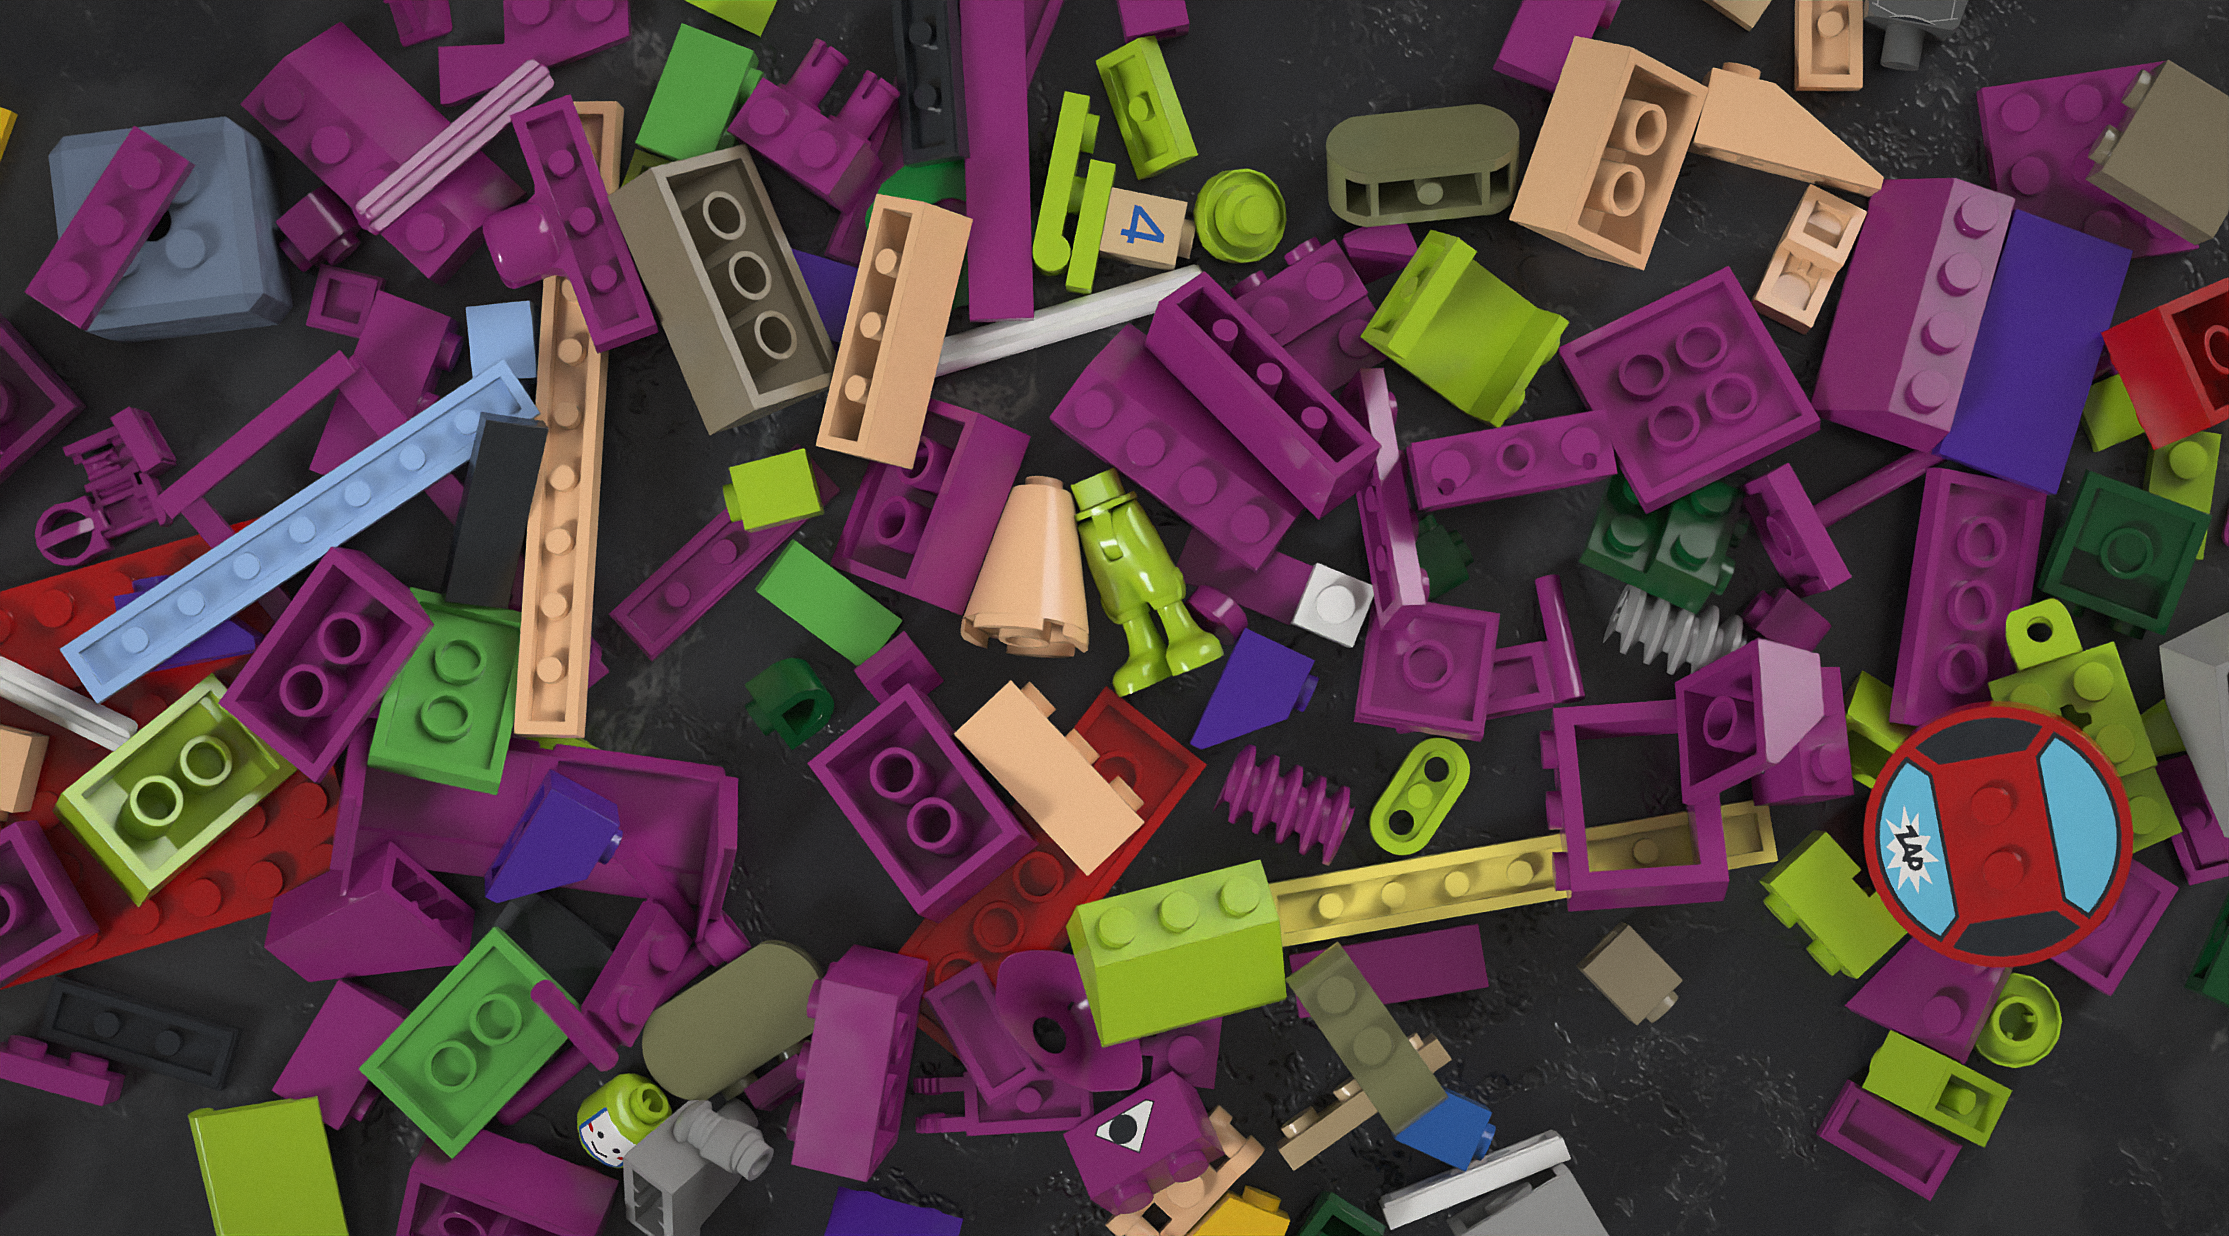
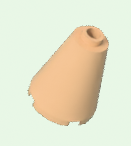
M1030 476L1025 479V485H1018L1011 489L962 619L960 633L964 640L987 649L988 640L991 637L1007 644L1006 653L1040 658L1073 657L1075 646L1083 653L1088 651L1090 635L1078 524L1074 518V515H1076L1075 497L1072 493L1063 490L1062 481L1045 476Z

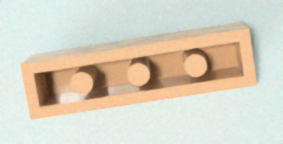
M876 194L816 446L868 460L913 469L973 219L926 202Z

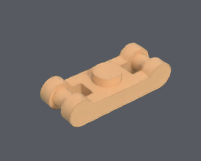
M1218 1104L1208 1113V1116L1228 1158L1216 1170L1209 1164L1208 1169L1201 1176L1187 1182H1175L1154 1194L1153 1201L1137 1212L1119 1214L1118 1216L1112 1215L1105 1226L1116 1236H1184L1227 1189L1257 1161L1264 1152L1265 1147L1252 1135L1245 1138L1230 1124L1233 1117ZM1154 1202L1170 1217L1159 1231L1142 1217L1144 1212Z

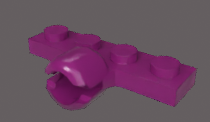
M571 94L510 115L535 183V194L525 203L488 215L483 222V234L500 279L506 287L517 289L554 275L566 277L572 284L597 354L658 333L656 322L621 228L607 198L608 193Z

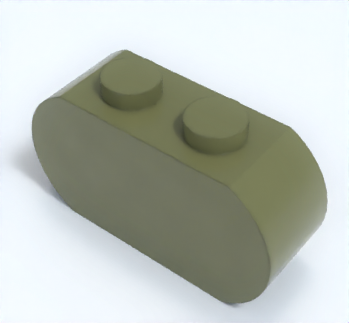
M1473 104L1351 117L1334 127L1326 140L1328 201L1330 207L1340 218L1355 225L1375 227L1491 215L1506 209L1518 196L1520 187L1519 128L1508 114L1491 106Z
M765 940L653 1011L648 1018L643 1031L642 1049L649 1072L666 1091L683 1099L708 1100L721 1092L725 1100L729 1101L739 1095L745 1088L758 1080L753 1070L774 1057L780 1065L796 1053L800 1055L804 1042L806 1040L810 1041L807 1036L813 1033L815 1019L807 1017V1003L814 981L816 979L822 980L824 977L819 964L808 952L795 944L781 940Z
M1339 942L1329 947L1285 979L1395 1136L1449 1099L1426 1063Z

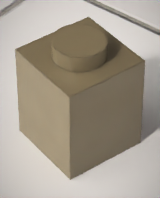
M1621 921L1576 965L1629 1021L1636 1025L1645 1017L1651 1023L1662 1017L1679 998L1673 990L1683 981L1630 925Z

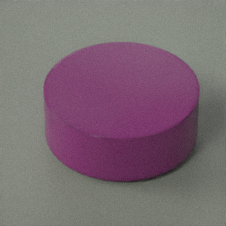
M1209 585L1198 586L1184 603L1197 625L1202 630L1213 634L1221 644L1233 645L1242 634L1244 628L1248 627L1247 617L1240 606L1227 594Z

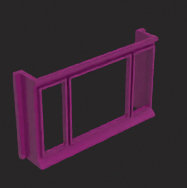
M339 350L158 495L155 500L171 519L181 512L213 549L236 533L204 495L336 389L343 393L380 437L378 440L410 419L355 353L347 359ZM452 472L426 489L425 492L455 527L464 483L455 472ZM521 551L511 590L513 596L509 599L507 607L509 610L522 612L525 556ZM280 585L257 601L270 617L277 622L293 599ZM592 636L588 689L609 673L608 668L601 661L603 649ZM379 701L368 718L378 719L382 701ZM513 723L511 737L525 740L527 737H521L519 735L514 734Z

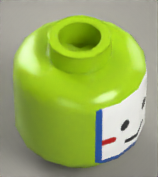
M635 1073L617 1075L582 1102L577 1113V1129L581 1144L590 1156L602 1164L614 1168H623V1157L672 1115V1109L660 1087L647 1077Z

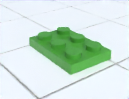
M410 587L411 592L433 622L434 627L383 696L367 767L497 795L515 719L522 612L504 608L445 602L439 593Z
M496 926L363 1063L359 1070L453 1159L569 1039L531 999L532 988L542 980H550L580 1012L581 1005L499 926Z

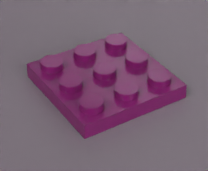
M2165 61L1991 86L1978 90L1976 94L1991 190L2016 198L2012 210L2019 209L2133 250L2131 260L2191 252L2199 249V244L2193 245L2085 180L2095 164L2093 160L2088 158V154L2104 128L2108 124L2116 128L2127 111L2128 106L2121 103V99L2134 77L2141 69L2150 72Z
M1729 266L1558 348V359L1588 412L1606 409L1615 460L1646 514L1820 430L1819 416Z

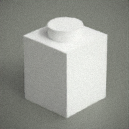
M1316 563L1313 565L1314 567L1290 624L1344 647L1351 648L1355 643L1373 599V587L1368 583Z

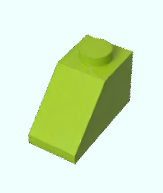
M1890 1030L1884 1044L1873 1055L1870 1063V1072L1863 1084V1088L1984 1148L2012 1093V1090L1892 1030Z

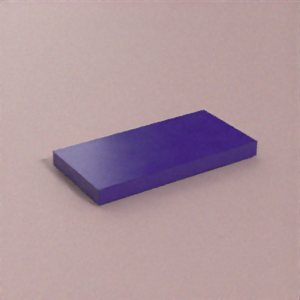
M2019 209L2012 210L1951 430L1933 448L1932 455L2046 495L2057 494L2105 341L2101 332L2110 327L2133 250Z

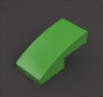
M795 539L790 541L755 588L767 600L856 666H860L878 652L903 621Z

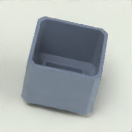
M227 117L138 127L196 166L167 208L172 221L168 234L158 241H146L86 332L120 344L279 325L292 309L293 304L287 255L278 244L284 239V232L275 223L282 217L274 150ZM132 128L65 136L61 138L50 152L49 164L58 239H60Z

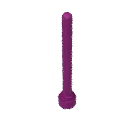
M722 909L719 920H707L702 942H695V945L686 952L653 1011L711 964L716 968L725 961L729 964L751 949V945L742 930ZM572 1044L534 1075L496 1114L497 1120L506 1126L516 1124L591 1062Z

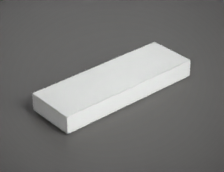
M1551 1129L1485 1155L1481 1161L1472 1160L1466 1171L1457 1167L1383 1195L1378 1202L1386 1222L1392 1230L1571 1158L1563 1138Z

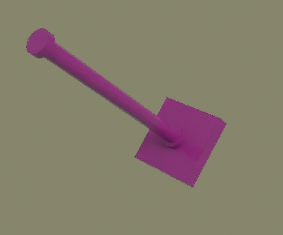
M2105 342L2093 380L2105 373L2113 376L2119 373L2111 362L2110 353ZM1915 449L1812 506L1789 463L1756 476L1737 486L1736 489L1746 493L1742 508L1745 512L1751 514L1750 523L1784 585L1797 597L1804 598L1828 591L1852 578L1825 528L1925 474L1927 468H1936L1948 460L1932 455V450L1929 453H1925Z

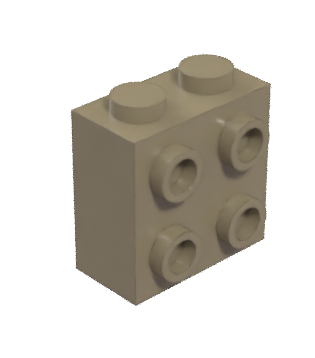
M2167 60L2150 72L2141 69L2134 77L2121 99V103L2128 106L2127 111L2116 128L2110 124L2104 128L2088 154V158L2093 160L2095 164L2085 180L2193 245H2198L2215 236L2229 213V96L2170 60Z

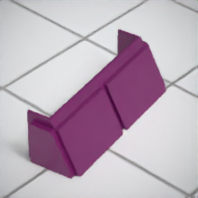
M367 718L364 726L360 727L348 744L330 863L331 870L342 871L340 896H346L352 859L389 840L425 870L485 877L484 875L549 769H552L617 804L620 822L619 829L623 831L620 843L629 839L636 841L689 904L696 905L695 942H702L708 919L719 920L737 852L738 778L725 776V770L721 766L556 744L553 746V750L540 748L538 741L510 737L497 795L367 767L378 721L376 718ZM615 853L606 865L597 862L586 880L559 886L562 888L645 899L649 897L615 858Z

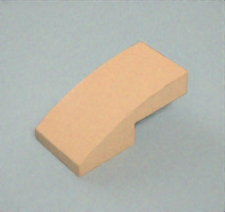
M1810 184L1789 221L1753 295L1751 304L1754 309L1806 335L1817 318L1836 273L1844 266L1867 211Z

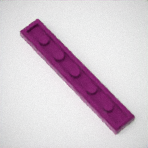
M960 0L961 49L970 158L965 159L966 214L968 218L973 219L967 242L970 323L1034 321L1024 0Z

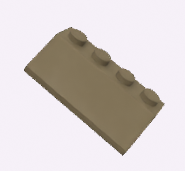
M746 144L652 167L607 196L709 435L758 420L830 388L837 359L836 352Z

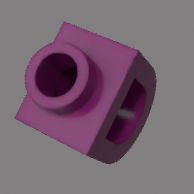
M327 184L312 191L275 222L287 236L278 243L279 246L303 273L313 265L319 268L320 264H324L326 261L331 266H335L351 255L361 244V241L356 236L362 228L358 224L357 218Z
M1775 587L1770 594L1764 590L1760 591L1750 601L1740 616L1745 624L1744 627L1756 637L1813 652L1832 627L1825 618L1790 590Z

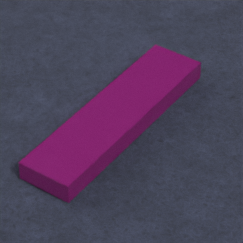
M797 443L788 452L803 448ZM811 458L823 507H825L841 490ZM726 507L610 612L609 615L651 661H655L813 517L750 533L745 530L743 520L731 521Z

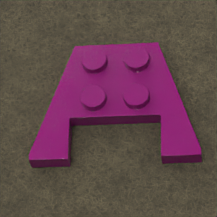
M503 0L504 44L438 47L440 104L445 108L456 107L467 103V99L491 91L527 60L533 59L539 64L543 63L548 69L552 67L559 68L632 40L630 0Z

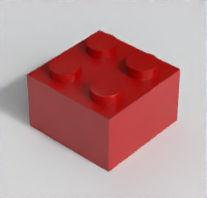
M2229 277L2101 332L2109 350L2111 362L2119 372L2136 410L2138 422L2145 430L2153 450L2229 419Z

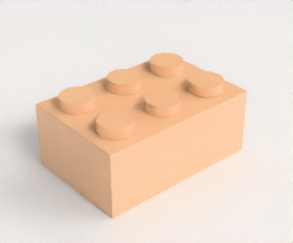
M1575 36L1509 220L1589 257L1644 271L1710 88L1632 47Z

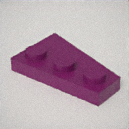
M1912 937L1845 1006L1850 1011L1964 1065L2014 967H1983L1960 962L1935 952Z

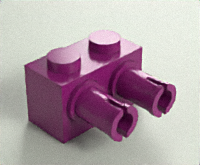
M815 38L812 43L813 46L787 84L779 83L776 86L763 77L727 131L741 145L746 144L752 155L843 214L849 216L884 165L870 149L872 143L868 139L895 99H898L901 94L882 78L878 80L876 74L866 70L863 74V79L837 117L829 115L826 118L821 114L822 112L818 106L843 69L849 65L850 61L832 46L827 48V44L824 41Z

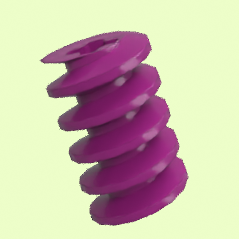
M1248 743L1238 753L1221 789L1213 812L1224 801L1230 802L1228 822L1236 824L1248 811L1252 812V832L1257 835L1271 821L1277 823L1275 843L1283 845L1294 832L1300 834L1299 853L1304 856L1318 842L1322 843V864L1329 866L1340 847L1355 810V806L1352 809L1349 808L1350 788L1341 785L1327 798V778L1319 774L1304 788L1302 787L1303 767L1295 764L1283 777H1280V757L1271 754L1257 767L1255 766L1256 746Z

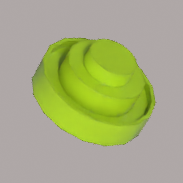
M1252 169L1222 171L1210 178L1198 193L1193 212L1196 225L1195 231L1203 247L1215 258L1229 263L1259 261L1272 253L1283 237L1287 221L1285 201L1277 185L1265 174Z
M2011 972L1973 1048L1978 1054L1997 1065L2018 1068L2035 1064L2050 1053L2059 1039L2062 1017L2057 999L2046 985L2034 977Z

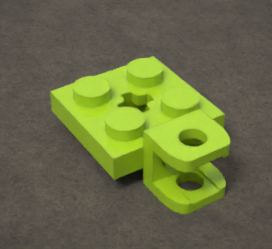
M2054 598L2010 612L2006 621V640L2017 673L1987 683L1993 701L2029 704L2060 716V709L2073 706L2076 714L2087 713L2089 715L2091 724L2082 730L2103 749L2121 778L2157 767L2155 755L2114 641L2082 652L2083 649L2070 614L2065 606ZM2042 623L2050 628L2052 636L2045 642H2035L2030 639L2027 630L2033 624Z

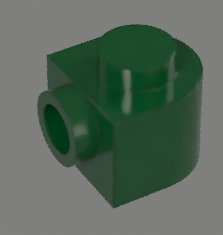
M1432 513L1418 519L1419 531L1416 542L1419 567L1426 570L1429 579V597L1427 602L1433 601L1468 581L1470 578L1466 567L1474 563L1473 556L1459 532L1454 529L1447 533L1443 524H1437Z
M788 658L778 661L744 684L754 698L744 705L749 715L766 737L777 730L791 750L820 731L833 714L834 701L832 696L811 666L802 659Z

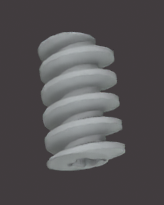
M1627 584L1614 608L1603 643L1615 631L1620 632V653L1626 655L1638 641L1643 642V663L1648 665L1662 651L1668 653L1667 673L1673 675L1685 662L1691 663V673L1746 645L1748 634L1746 633L1742 637L1743 619L1736 614L1730 615L1719 626V608L1713 604H1708L1695 616V613L1677 605L1671 606L1670 602L1652 594L1648 596L1647 592Z

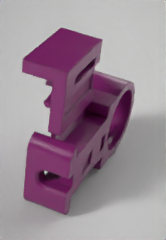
M113 426L62 447L65 455L71 457L75 465H84L88 479L91 481V483L84 485L86 493L92 492L93 497L85 495L70 502L55 504L44 511L37 521L35 538L37 547L45 558L54 564L78 567L87 565L99 556L115 550L111 540L156 521L159 522L161 527L168 528L172 525L174 518L171 519L155 500L163 492L158 478L139 473L141 472L140 468L116 427ZM113 443V448L85 459L84 454ZM137 473H139L142 484H139V482L137 481ZM75 512L86 517L84 520L74 522L51 532L52 525L63 514ZM105 516H108L111 525L108 524ZM92 531L90 545L83 554L76 558L62 557L53 548L54 545Z

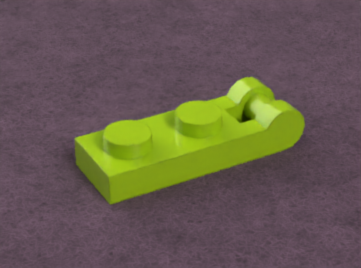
M1067 91L1064 93L1033 244L1035 267L1041 275L1048 278L1062 276L1069 269L1071 248L1068 241L1064 238L1068 214L1080 215L1087 178L1076 176L1081 151L1093 154L1100 116L1089 114L1090 96Z

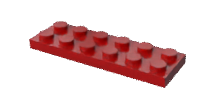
M1106 686L1073 729L1100 755L1092 764L1096 771L1108 783L1119 775L1145 803L1136 811L1144 820V823L1087 876L1016 801L1012 806L1013 810L1039 845L939 924L925 918L897 953L928 961L923 994L977 961L981 963L996 989L1000 965L1013 953L1028 950H1057L1062 952L1070 941L1066 925L1076 906L1104 898L1207 764ZM922 995L917 1027L961 1061Z

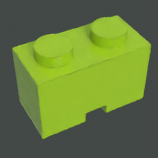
M1814 830L1759 880L1770 893L1763 902L1787 928L1790 929L1796 923L1801 926L1813 940L1806 949L1830 975L1834 976L1841 970L1845 975L1858 979L1908 932L1894 919L1885 907L1876 889L1873 891L1869 886L1861 889L1852 879L1861 869L1835 840L1825 831Z

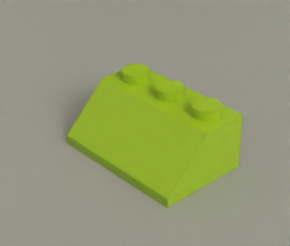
M1261 860L1078 905L1066 925L1102 1048L1283 1001L1287 997L1280 919Z

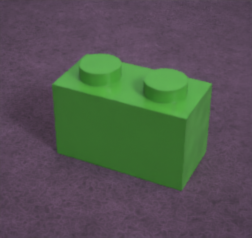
M682 23L636 144L643 152L671 162L738 146L739 142L727 129L741 110L742 105L746 103L764 77V72L757 70L759 59L755 52Z

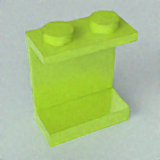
M1430 230L1360 337L1471 419L1500 428L1503 422L1513 416L1522 405L1525 398V389L1538 369L1549 362L1557 352L1560 345V336L1569 324V321L1559 314L1535 307L1473 260L1477 251L1460 238Z

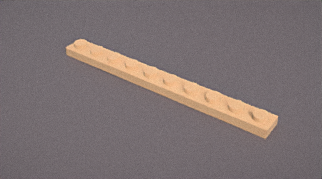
M617 101L574 102L609 196L619 189L624 108ZM556 275L545 278L543 281L535 403L540 415L534 418V420L544 421L549 431L527 525L514 734L521 737L585 738L609 350L597 354L572 284L566 277Z

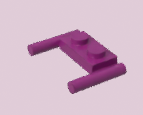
M1546 575L1535 580L1547 641L1495 649L1486 720L1553 708L1554 704L1575 703L1586 698L1560 575ZM1396 728L1399 734L1414 732Z
M631 839L619 844L615 850V858L649 897L646 902L643 901L583 1002L580 1008L581 1012L550 980L538 982L532 988L530 994L531 999L599 1071H608L616 1065L619 1059L616 1049L619 1045L632 1047L693 942L686 932L696 927L695 909L637 842Z

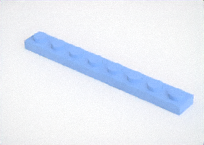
M500 360L62 647L60 651L95 702L101 704L323 558L331 546L340 547L469 462L481 412L534 419L540 415L539 410L505 360Z

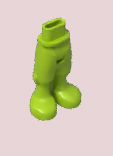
M1114 467L1071 485V490L1081 513L1074 515L1075 521L1087 519L1079 523L1078 530L1090 572L1101 595V606L1110 620L1116 624H1123L1129 644L1130 656L1127 662L1113 676L1112 684L1118 697L1136 692L1172 675L1176 676L1222 657L1224 652L1220 641L1213 634L1202 630L1197 625L1182 602L1186 595L1183 573L1178 567H1175L1148 515L1137 501L1138 497L1135 491L1126 494L1116 468ZM1149 604L1154 610H1157L1169 639L1168 647L1162 641L1150 617L1149 612L1151 610Z

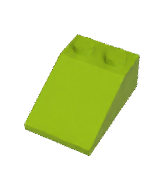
M213 673L208 675L63 791L52 810L138 907L143 905L189 867L298 770L291 762L218 704L227 689Z

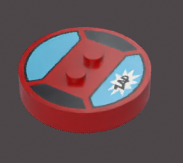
M2011 701L1977 702L1953 708L1927 720L1903 739L1890 754L1880 770L1866 807L1864 820L1865 857L1870 877L1883 904L1894 919L1919 942L1946 957L1971 965L1999 968L2025 966L2050 959L2071 949L2089 936L2111 912L2125 886L2131 867L2133 854L2131 807L2122 779L2112 761L2103 749L2078 726L2060 715L2029 704Z

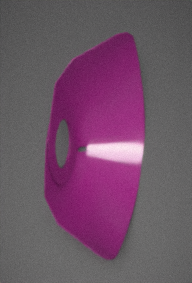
M1028 950L1013 953L1001 963L998 970L995 996L998 1013L1005 1028L1036 1063L1069 1086L1092 1092L1130 1090L1138 1086L1143 1073L1142 1051L1139 1039L1102 1048L1074 955L1057 950ZM1070 1002H1074L1071 1010H1067ZM1038 1018H1050L1063 1029L1066 1036V1046L1061 1053H1049L1036 1042L1033 1036V1025Z

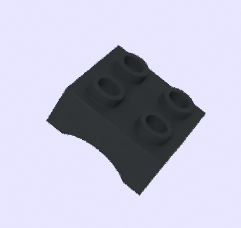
M545 891L511 899L485 934L486 936L493 927L499 926L581 1006L616 948L613 943ZM570 1039L545 1064L553 1061Z

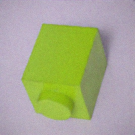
M805 448L729 467L733 483L723 485L728 513L732 522L743 520L745 530L750 533L825 514L810 453Z

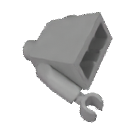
M736 1098L730 1099L717 1112L712 1111V1104L707 1100H689L623 1157L626 1219L648 1236H700V1226L737 1186L741 1177L744 1176L749 1181L756 1179L766 1169L773 1157V1148L764 1142L761 1131L756 1129L758 1120L754 1112L744 1102Z

